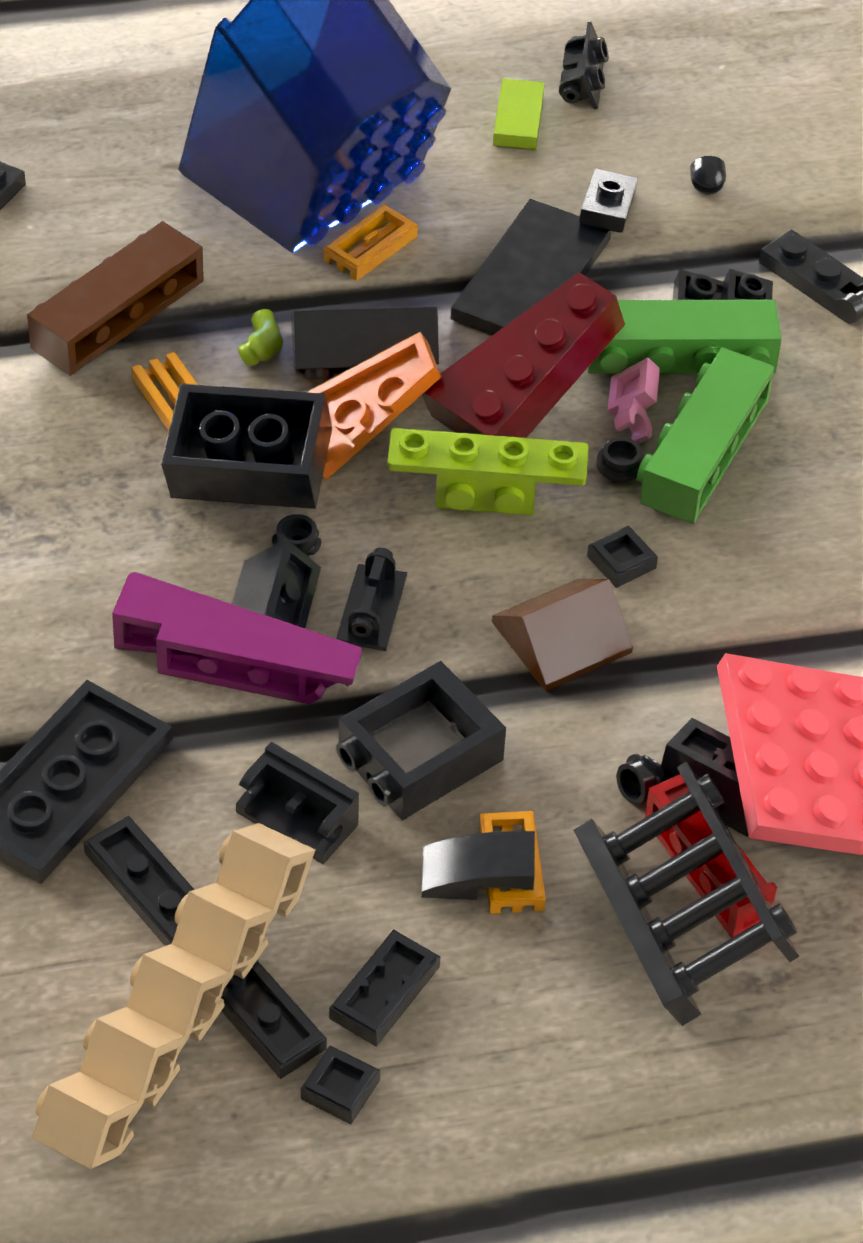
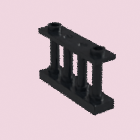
M687 762L678 766L677 769L690 791L618 835L615 831L606 835L593 819L573 830L663 1006L682 1026L702 1015L692 997L693 994L699 991L698 985L773 941L789 962L799 957L789 937L798 933L793 922L780 903L774 907L771 906L717 809L718 806L725 803L721 793L708 774L699 779ZM697 812H702L713 834L641 877L636 873L629 876L623 863L630 860L629 853ZM721 854H725L737 877L663 921L660 917L652 920L645 907L653 902L651 896ZM748 897L761 919L760 922L687 965L682 961L675 964L668 951L676 946L675 939L744 898Z

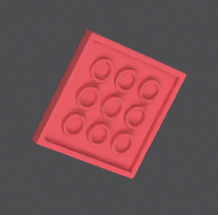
M725 653L717 665V671L749 838L863 855V677Z

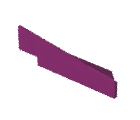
M132 572L128 575L112 612L114 648L157 653L159 674L305 704L321 699L326 688L336 683L345 684L347 687L352 685L362 657V649L359 646L137 572Z

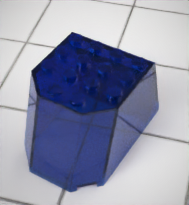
M249 0L232 22L228 18L223 17L214 29L178 170L187 179L285 249L294 253L306 244L309 246L317 244L337 224L346 225L350 223L362 208L371 202L374 204L381 203L389 196L393 188L402 182L409 184L421 175L425 169L423 162L426 154L436 140L434 133L437 125L446 114L444 107L452 88L389 0Z

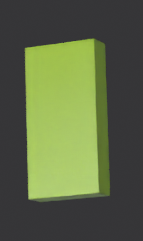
M502 78L493 134L494 146L536 150L545 82Z

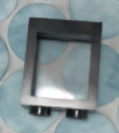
M439 661L339 718V741L336 745V750L343 765L352 772L356 770L368 783L376 801L384 807L388 805L403 821L503 761L506 727L442 661Z

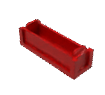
M681 774L649 788L645 818L690 791ZM699 811L657 836V838L669 855L674 857L713 834L702 812ZM738 845L769 903L772 904L775 900L777 886L774 882L767 883ZM724 853L686 875V878L700 897L737 877ZM748 897L715 916L731 938L761 921Z

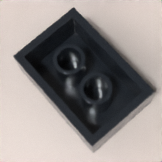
M180 383L161 462L170 497L176 499L316 509L332 433L326 393Z

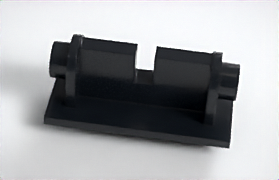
M587 22L586 35L574 36L565 44L564 71L561 73L559 94L567 103H575L578 100L590 98L593 108L597 109L600 90L605 88L603 66L609 60V53L605 39L597 36L592 22Z
M376 548L374 552L366 557L365 565L358 564L336 639L359 647L382 651L387 650L408 573L396 570V562L390 550Z

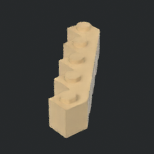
M260 823L232 831L220 849L219 862L222 865L216 883L189 891L181 900L175 914V922L178 926L172 944L145 953L136 962L130 975V985L133 988L127 1006L97 1018L89 1027L83 1042L86 1053L80 1072L49 1084L40 1095L36 1104V1115L39 1117L32 1139L90 1170L123 1153L134 1137L133 1130L128 1128L129 1123L144 1102L155 1107L180 1071L176 1060L183 1046L189 1038L198 1042L201 1041L225 1006L221 996L233 975L242 979L245 978L268 945L265 933L270 922L276 914L287 918L298 902L315 849Z

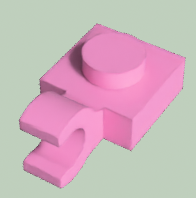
M649 358L611 377L607 411L615 417V429L620 432L630 427L632 432L631 439L638 444L650 439L652 436V425L646 410L651 405L657 403L660 368Z

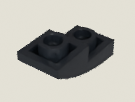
M680 269L674 281L673 300H772L773 281L729 269L724 281Z
M535 831L478 833L454 837L423 846L422 898L477 900L478 887L533 889Z

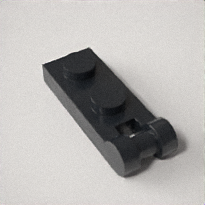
M791 229L761 249L760 264L848 324H852L863 317V277Z

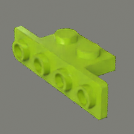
M393 428L390 436L388 470L436 474L435 508L533 515L536 482L577 486L586 484L589 446L584 442Z

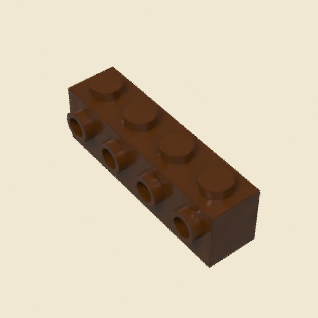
M161 221L28 313L30 348L69 376L73 375L204 281L203 247L164 221Z

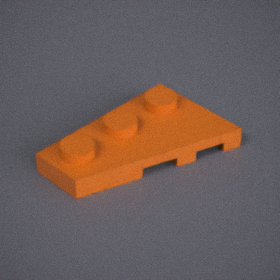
M421 332L308 391L311 393H326L332 424V433L323 477L326 480L441 378L429 343Z

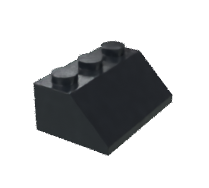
M437 307L293 311L291 313L294 369H305V378L333 377V368H353L419 332L428 341L436 364L439 365Z

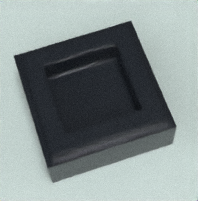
M629 525L588 545L587 557L607 579H610L615 588L657 568L658 556Z
M330 1045L301 1087V1100L352 1124L379 1083L380 1069Z

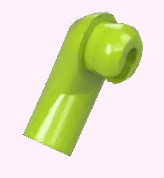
M262 309L253 314L251 322L255 332L249 335L248 341L240 344L238 348V354L247 366H256L261 360L266 362L282 350L283 338L274 314L269 309Z

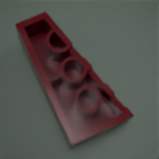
M579 272L440 373L441 378L422 394L431 416L455 433L527 438L625 326L616 295Z

